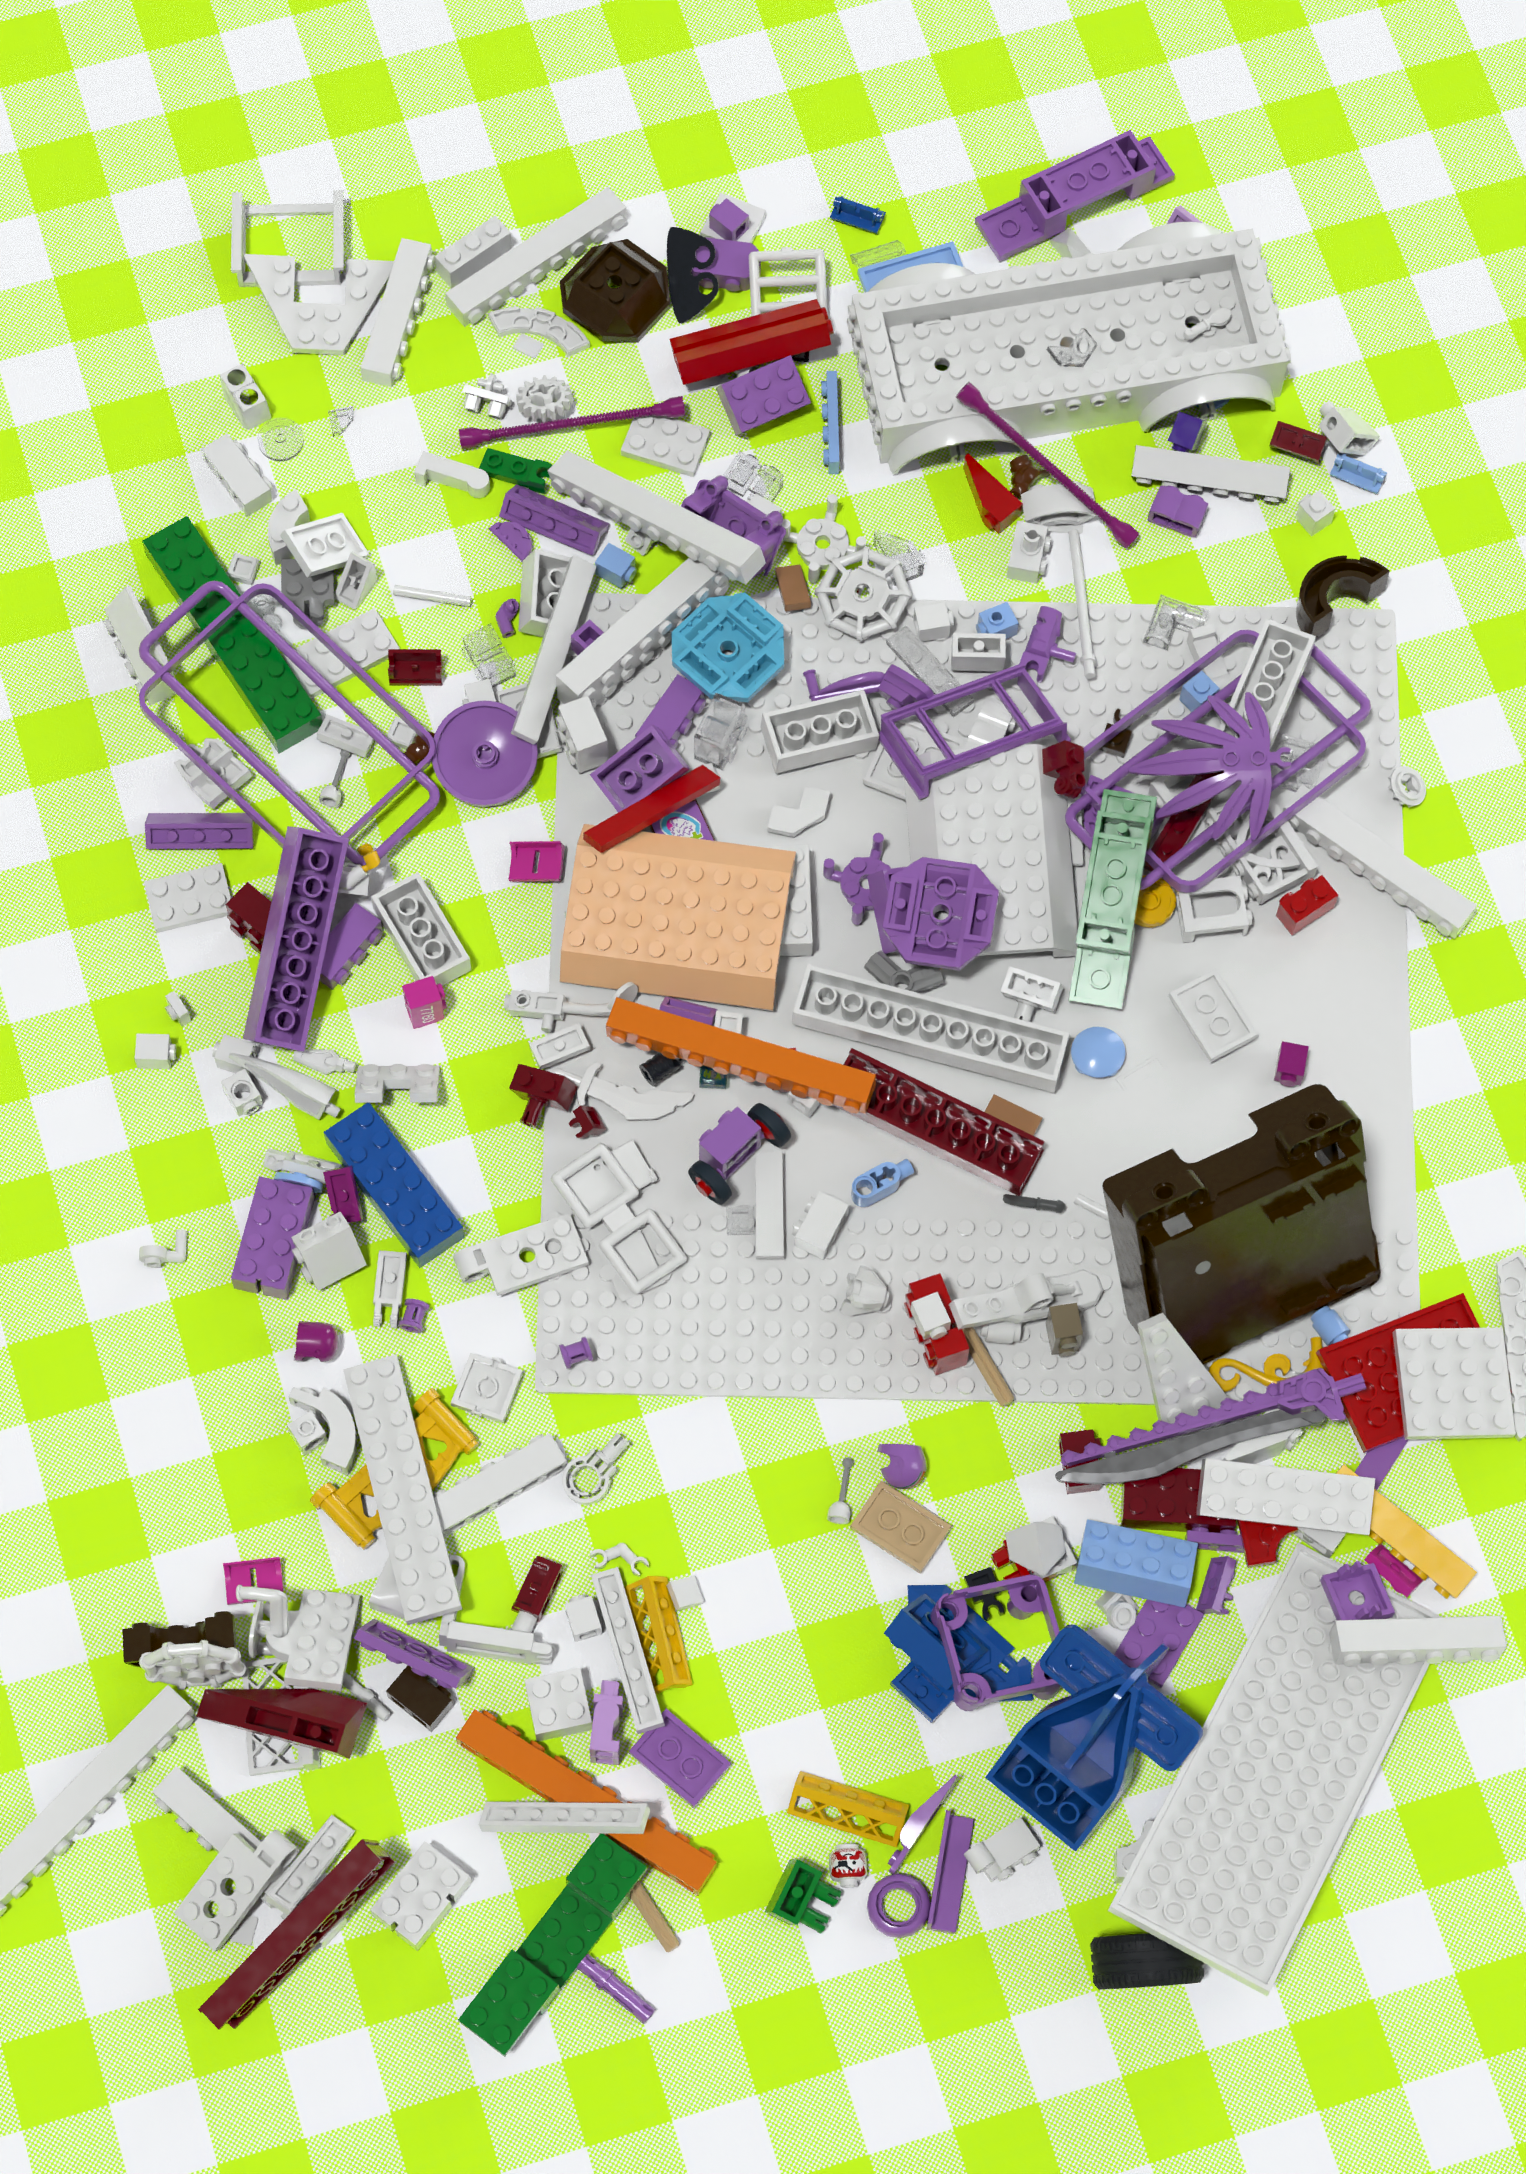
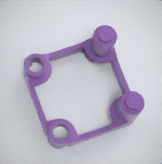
M1026 1575L955 1590L953 1594L948 1595L946 1593L942 1595L933 1607L931 1620L941 1635L952 1674L954 1702L961 1710L973 1711L980 1706L1032 1693L1038 1699L1049 1700L1061 1688L1056 1681L1041 1669L1039 1659L1033 1668V1678L1030 1684L999 1690L992 1694L988 1682L982 1676L975 1673H959L961 1668L950 1633L951 1630L961 1627L967 1619L968 1610L965 1599L1008 1590L1010 1597L1007 1602V1610L1009 1614L1016 1619L1025 1620L1033 1613L1042 1611L1051 1641L1053 1642L1060 1631L1046 1584L1039 1576ZM941 1608L950 1609L954 1619L945 1621L944 1616L940 1615L939 1610ZM964 1689L973 1690L977 1697L969 1696Z

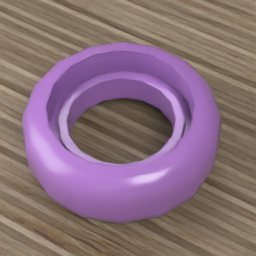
M893 1874L885 1876L875 1883L868 1895L867 1912L869 1920L876 1930L887 1937L900 1939L912 1936L923 1928L929 1917L931 1904L928 1892L919 1881L909 1875ZM894 1890H903L909 1893L914 1899L916 1906L913 1916L907 1921L900 1923L888 1919L883 1913L881 1906L886 1894Z

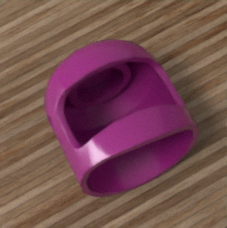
M299 1321L294 1361H303L304 1357H315L320 1362H328L333 1359L338 1349L336 1329L329 1323Z

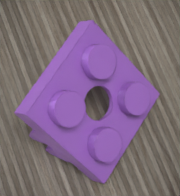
M1356 1561L1351 1567L1347 1563L1340 1567L1337 1572L1322 1575L1320 1582L1336 1620L1392 1618L1395 1614L1374 1563L1362 1566L1360 1561ZM1353 1591L1361 1593L1364 1596V1603L1361 1605L1352 1604L1348 1598L1349 1593Z

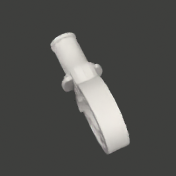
M616 1432L601 1451L596 1452L592 1448L586 1456H580L570 1461L562 1474V1486L568 1497L581 1505H592L601 1501L609 1491L610 1478L617 1471L613 1466V1462L630 1443ZM602 1461L603 1464L597 1468L596 1466ZM585 1468L597 1472L599 1478L598 1485L592 1490L593 1495L597 1494L596 1496L589 1499H581V1496L590 1497L588 1492L578 1491L574 1486L573 1479H570L571 1488H568V1475L572 1469V1477H575L579 1470Z

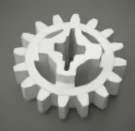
M543 375L542 379L533 377L532 383L525 381V387L518 388L519 394H516L518 410L523 412L525 418L532 416V421L534 422L538 418H541L542 422H546L547 418L555 421L556 415L563 417L565 416L564 410L571 409L570 404L573 403L570 386L565 385V380L557 382L556 376H553L551 379H547L546 375Z

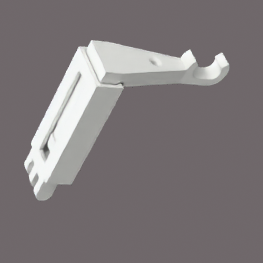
M449 1555L451 1565L455 1564L459 1567L457 1576L454 1578L460 1597L465 1573V1562L460 1556ZM457 1611L445 1614L442 1617L439 1645L447 1647V1652L526 1664L549 1665L552 1662L551 1645L534 1642V1633L456 1622Z

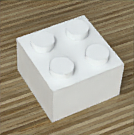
M588 695L558 706L559 716L555 718L558 726L556 731L562 744L566 742L568 749L566 755L570 765H576L578 772L582 773L605 763L608 760V740Z
M581 1668L524 1679L537 1742L592 1730V1720Z

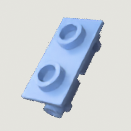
M1345 453L1337 454L1334 461L1335 464L1330 472L1331 476L1375 494H1378L1387 474L1382 468L1378 469L1346 456Z

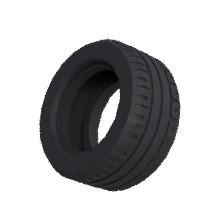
M1150 1933L1094 1937L1090 1944L1092 1952L1091 1962H1093L1092 1973H1094L1093 1983L1099 1990L1200 1983L1204 1977V1968H1202L1204 1962Z

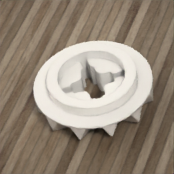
M1400 766L1393 770V773L1388 777L1391 782L1388 788L1394 792L1392 798H1398L1400 805L1406 804L1409 808L1420 804L1426 795V786L1421 775L1408 766ZM1405 782L1407 784V789L1410 790L1408 792L1405 791V786L1403 785V783Z

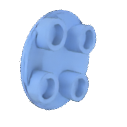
M1091 1027L1083 1030L1076 1036L1072 1044L1071 1056L1079 1073L1095 1078L1110 1077L1118 1072L1124 1062L1125 1046L1121 1038L1114 1031L1104 1027Z

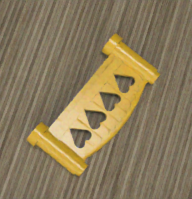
M434 1388L426 1391L413 1405V1408L420 1414L414 1422L432 1491L449 1471L459 1453L464 1452L466 1455H469L479 1445L476 1441L477 1438L440 1401L441 1396ZM423 1438L443 1442L447 1448L444 1452L438 1453L436 1460L430 1461L426 1458ZM364 1465L338 1490L331 1482H328L317 1490L310 1499V1502L317 1510L322 1509L357 1547H361L363 1550L375 1541L374 1531L382 1528L378 1510H376V1514L373 1517L365 1516L363 1511L361 1494L374 1497L367 1465Z

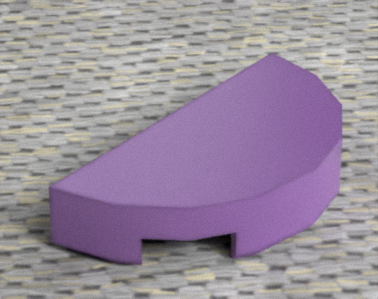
M497 522L488 528L522 562L532 552L531 536L517 522Z

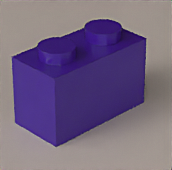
M1178 412L1168 441L1173 443L1172 448L1188 453L1190 450L1197 451L1208 421L1184 412Z

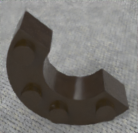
M1347 555L1319 562L1307 572L1300 587L1296 606V619L1300 630L1317 638L1329 630L1333 609L1328 604L1330 599L1349 595L1367 603L1386 590L1390 571L1380 563L1364 557H1360V560L1347 559Z
M228 1611L216 1612L214 1617H207L205 1621L197 1622L195 1626L187 1628L183 1625H172L168 1629L156 1628L148 1623L141 1622L132 1624V1628L122 1629L124 1663L141 1668L139 1659L142 1654L153 1652L161 1648L163 1643L166 1642L188 1644L207 1640L208 1644L237 1649L235 1616Z

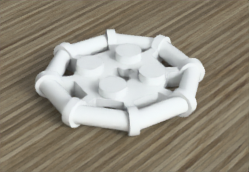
M864 546L862 550L839 558L833 557L820 585L815 588V595L818 597L825 617L824 624L828 628L833 627L857 638V641H863V638L888 629L894 630L908 600L912 599V592L909 591L901 568L902 563L898 559L893 560L871 550L869 546ZM862 561V565L858 566V569L846 570L844 568L845 566ZM869 561L877 563L886 568L882 571H879L875 568L870 567ZM840 572L842 576L836 588L830 587L836 574ZM891 574L894 576L898 590L889 589L886 578ZM864 587H867L869 595L859 598V594L856 593L857 590H863ZM829 596H837L840 607L835 612L833 611ZM890 598H898L888 615L884 611ZM846 614L857 619V627L841 620L840 617ZM878 615L883 619L864 627V620L866 619L872 620Z
M207 1640L188 1644L166 1642L163 1643L161 1648L153 1652H145L139 1659V1665L145 1670V1678L152 1683L159 1681L175 1685L180 1690H184L186 1687L210 1685L218 1688L223 1685V1682L234 1677L240 1678L246 1672V1665L241 1661V1653L238 1649L208 1644Z

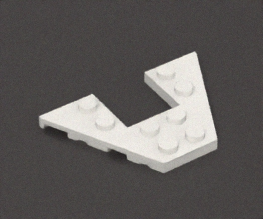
M244 254V262L247 263L255 283L260 288L269 310L272 311L277 320L278 327L287 339V344L292 353L344 355L350 341L359 331L361 323L370 313L379 294L384 290L394 261L346 259L345 304L294 302L295 256Z

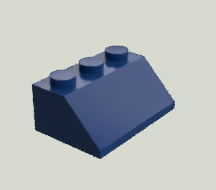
M924 1593L901 1609L884 1634L895 1647L902 1649L916 1666L923 1668L932 1676L933 1681L937 1685L948 1690L953 1686L952 1674L941 1635L931 1620V1612L936 1603ZM942 1608L939 1610L940 1615L944 1616L945 1621L953 1620ZM961 1626L958 1629L951 1630L950 1633L961 1668L959 1673L964 1674L983 1657L988 1649Z

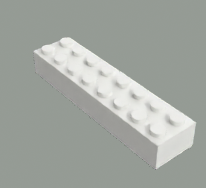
M688 558L556 674L557 698L563 704L588 695L595 709L599 700L604 696H610L615 691L617 684L623 679L628 680L634 674L635 669L641 663H647L660 646L665 647L672 640L671 632L707 598L723 596L729 588V578L718 570H711L706 564L698 560L693 561Z

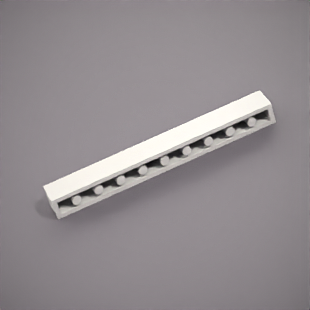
M568 450L548 470L552 481L551 485L557 492L565 493L575 501L589 505L596 512H603L609 515L616 522L621 521L627 524L636 532L641 531L647 534L654 541H661L670 549L686 554L693 561L698 560L706 564L713 571L718 570L724 573L733 581L738 580L747 584L766 564L759 545Z
M169 1685L0 1853V1917L7 1910L6 1905L13 1897L15 1899L19 1898L27 1890V1883L34 1876L36 1878L40 1877L48 1869V1862L55 1855H62L70 1846L69 1841L76 1834L81 1835L91 1824L89 1821L97 1813L100 1815L111 1805L110 1799L117 1792L123 1793L131 1785V1778L138 1771L140 1773L144 1772L153 1761L151 1758L159 1750L161 1752L166 1750L173 1742L172 1737L179 1730L184 1731L193 1722L192 1716L195 1714L193 1708Z

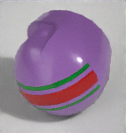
M907 1444L878 1445L877 1452L887 1454L890 1457L888 1467L880 1469L889 1485L897 1489H910L922 1481L927 1466L921 1446Z

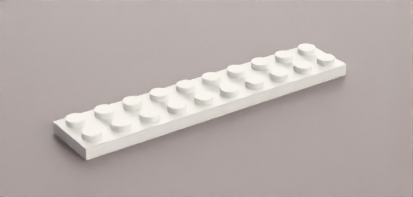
M397 1354L343 1369L407 1625L462 1610Z

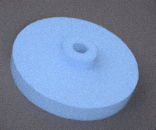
M276 1172L274 1180L312 1187L314 1193L322 1192L323 1184L307 1177L306 1174L294 1172V1174Z

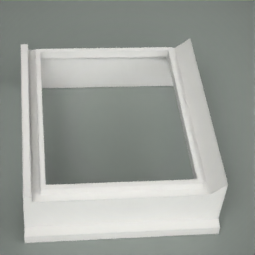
M333 190V203L244 205L242 192H232L231 273H237L239 287H257L252 273L245 272L246 216L333 214V270L295 271L294 286L341 285L340 271L344 270V190Z

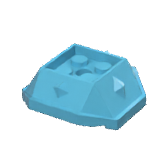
M745 592L734 594V596L707 598L671 632L672 666L710 699L748 703L784 669L783 624ZM725 650H731L734 653L730 655H725L722 652Z

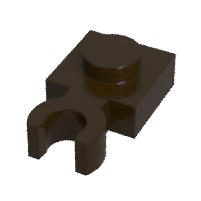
M1117 709L1114 713V724L1120 720L1121 709ZM1107 723L1105 731L1113 726V724ZM1131 725L1098 750L1124 758L1132 736V731L1128 730Z

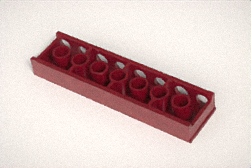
M851 1048L843 1065L876 1074V1086L866 1114L861 1112L854 1114L844 1110L841 1106L834 1104L833 1106L1017 1196H1021L1044 1152L1045 1141Z
M361 1839L198 2009L200 2013H203L218 2030L225 2024H229L233 2029H236L396 1863L379 1845L380 1843L377 1840ZM384 1860L383 1866L378 1870H374Z

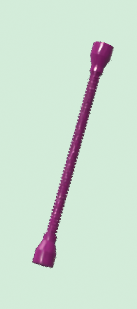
M970 382L966 383L958 392L956 398L962 404L975 409L980 414H984L985 417L987 416L989 421H992L995 426L997 425V428L1002 430L1004 434H1007L1006 436H1009L1032 459L1034 458V461L1039 463L1041 467H1044L1047 472L1049 471L1051 476H1054L1061 485L1066 487L1068 491H1071L1084 505L1086 504L1088 509L1096 513L1095 515H1098L1105 522L1115 539L1123 547L1127 548L1139 535L1137 530L1130 524L1108 514L1091 496L1083 492L1084 490H1081L1074 481H1071L1068 476L1066 477L1064 472H1061L1056 465L1049 461V459H1046L1047 457H1044L1037 448H1034L1031 443L1029 444L1027 439H1024L1002 417H999L988 406L989 404L983 399L980 391Z
M678 396L654 404L652 407L646 406L645 408L642 407V409L639 407V409H626V411H613V413L606 412V414H593V416H580V418H567V420L566 418L564 420L558 419L554 422L551 420V422H541V424L538 422V424L518 425V427H505V429H492V431L473 427L459 429L461 449L475 448L492 439H499V437L521 436L522 434L525 435V433H538V431L541 433V431L561 430V428H574V426H587V424H600V422H613V420L614 422L616 420L622 421L623 419L626 420V418L629 420V418H642V416L648 417L649 415L670 418L684 417L685 408L683 396Z

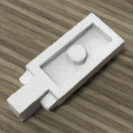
M271 1148L266 1151L263 1164L264 1167L275 1172L282 1169L292 1174L294 1172L306 1174L322 1184H326L323 1174L325 1170L343 1167L341 1166L342 1164L290 1151L286 1153Z

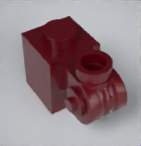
M1064 740L1042 749L1043 774L1056 778L1054 783L1055 792L1071 799L1078 797L1086 783L1085 777L1082 774L1085 771L1083 746Z

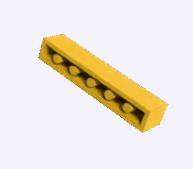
M1344 1464L1335 1473L1358 1476ZM1374 1489L1370 1534L1368 1536L1379 1545L1383 1541L1392 1548L1389 1553L1401 1563L1405 1560L1410 1562L1414 1566L1411 1571L1423 1581L1429 1578L1437 1584L1434 1590L1444 1598L1448 1599L1451 1596L1456 1599L1477 1572Z

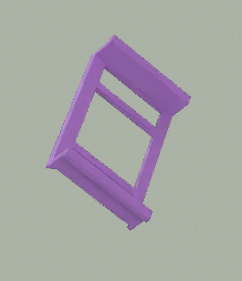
M1023 663L933 695L930 699L925 698L881 715V731L878 732V740L918 799L929 796V779L1051 734L1054 735L1058 742L1064 740L1071 742L1067 734V722H1063L1025 670ZM1018 677L1017 685L1044 723L1031 727L1000 683ZM992 687L1022 731L955 755L925 711ZM916 715L946 759L924 767L894 722Z

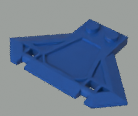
M908 1585V1605L924 1593L936 1603L942 1595L946 1593L950 1595L952 1590L946 1585ZM967 1605L968 1615L962 1627L988 1649L983 1657L967 1673H975L982 1676L988 1682L992 1694L999 1690L1030 1684L1032 1679L1031 1663L1025 1657L1021 1658L1018 1662L1013 1659L1010 1654L1015 1648ZM942 1608L954 1619L953 1613L950 1609ZM911 1658L910 1663L890 1683L901 1696L931 1723L954 1702V1687L952 1686L946 1690L944 1687L937 1685L933 1681L932 1676L923 1668L916 1666ZM1001 1664L1009 1669L1006 1674L999 1668ZM964 1689L969 1696L977 1697L973 1690ZM1027 1694L996 1702L1032 1701L1033 1699L1032 1694Z

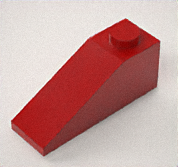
M969 453L965 455L963 470L982 522L987 528L994 529L1000 534L1021 516L1023 503Z

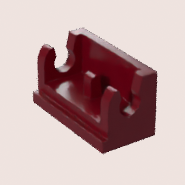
M1278 421L1269 446L1270 448H1278L1319 463L1327 437Z
M388 649L389 686H442L443 662L441 649Z
M536 1556L511 1610L516 1613L519 1611L527 1612L536 1617L537 1622L540 1623L562 1576V1565Z

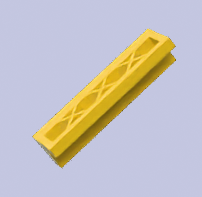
M647 1576L624 1587L655 1694L670 1688H686L693 1685L674 1604L666 1586L669 1583L668 1578L664 1576ZM643 1588L644 1592L642 1604L638 1603L635 1590ZM645 1614L649 1616L651 1622L648 1631L644 1629L642 1623ZM652 1641L656 1643L657 1647L654 1658L649 1653ZM658 1668L662 1670L664 1683L657 1685L655 1678Z
M800 1771L793 1788L787 1814L897 1848L909 1805ZM797 1797L809 1799L814 1807L807 1810L796 1807ZM833 1806L838 1809L841 1815L836 1818L828 1817L823 1809ZM857 1814L862 1815L869 1824L862 1827L857 1826L850 1817ZM884 1823L897 1826L894 1837L883 1834L878 1826Z

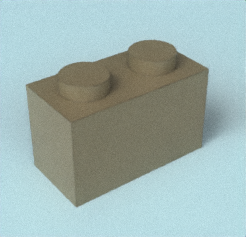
M1077 1303L1049 1307L1046 1329L1051 1355L1059 1354L1060 1357L1074 1355L1075 1351H1079L1083 1331Z

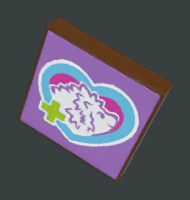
M696 799L649 825L652 833L715 841Z

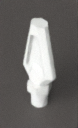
M305 1049L304 1052L297 1050L294 1052L293 1061L323 1074H329L334 1071L354 1073L356 1070V1062L339 1057L333 1050Z

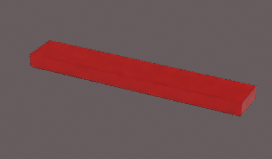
M702 764L583 833V840L600 853H603L719 786L721 777Z

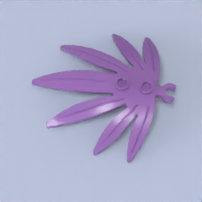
M1250 692L1245 693V711L1252 727L1250 729L1242 716L1230 705L1212 695L1207 697L1216 714L1229 728L1240 736L1239 738H1235L1214 727L1196 722L1153 720L1151 725L1158 729L1190 740L1222 746L1223 748H1196L1162 754L1131 766L1128 769V773L1149 776H1189L1224 772L1223 774L1203 780L1179 793L1156 812L1155 819H1163L1193 808L1223 792L1237 781H1241V785L1230 796L1222 809L1212 838L1216 841L1228 830L1242 812L1252 791H1255L1251 802L1249 827L1251 841H1256L1266 818L1270 802L1272 784L1270 766L1276 765L1280 769L1291 768V762H1283L1280 759L1281 755L1290 754L1291 748L1282 747L1276 752H1270L1269 726L1265 713L1257 699Z

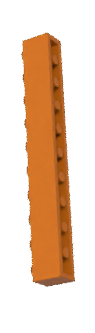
M618 997L615 999L606 1023L607 1037H610L616 1043L624 1044L627 1042L634 1044L643 1051L654 1050L670 1059H684L693 1066L702 1067L704 1065L713 1068L714 1071L720 1074H734L746 1082L757 1081L764 1083L770 1089H784L797 1097L814 1098L819 1103L827 1106L833 1104L841 1106L844 1110L854 1114L859 1112L866 1114L876 1086V1074Z
M474 1709L456 1736L458 1745L548 1802L623 1803L616 1798L618 1795L606 1786H603L601 1789L592 1783L593 1778L582 1771L575 1773L568 1768L569 1763L556 1755L554 1758L544 1753L545 1748L533 1740L530 1743L520 1738L521 1733L509 1725L506 1728L496 1723L498 1719L485 1710L480 1713ZM653 1816L647 1820L644 1834L603 1833L621 1848L699 1896L717 1867V1861L713 1860L715 1856L703 1847H700L699 1850L689 1844L690 1840L679 1832L672 1834L665 1829L666 1825Z

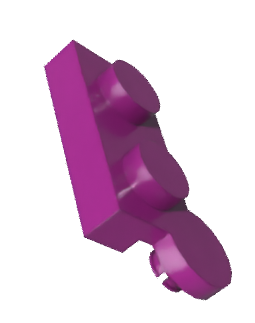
M352 1165L325 1170L323 1174L333 1213L341 1212L349 1223L363 1220Z

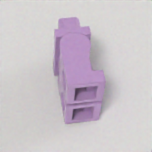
M602 1680L600 1694L594 1693V1715L589 1749L590 1762L619 1766L620 1741H615L614 1735L620 1727L619 1717L623 1718V1696H619V1682Z

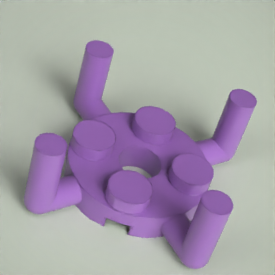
M881 833L873 835L870 856L852 859L843 872L834 870L833 859L827 858L824 861L823 876L826 879L840 882L841 892L847 899V902L853 906L851 921L855 925L862 922L865 910L874 909L870 889L862 888L860 881L867 879V876L870 874L891 869L889 865L880 860L884 836Z

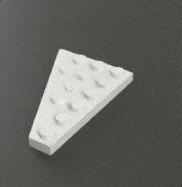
M1521 1250L1498 1261L1495 1265L1509 1383L1512 1391L1511 1399L1516 1432L1515 1438L1518 1442L1526 1438V1258Z

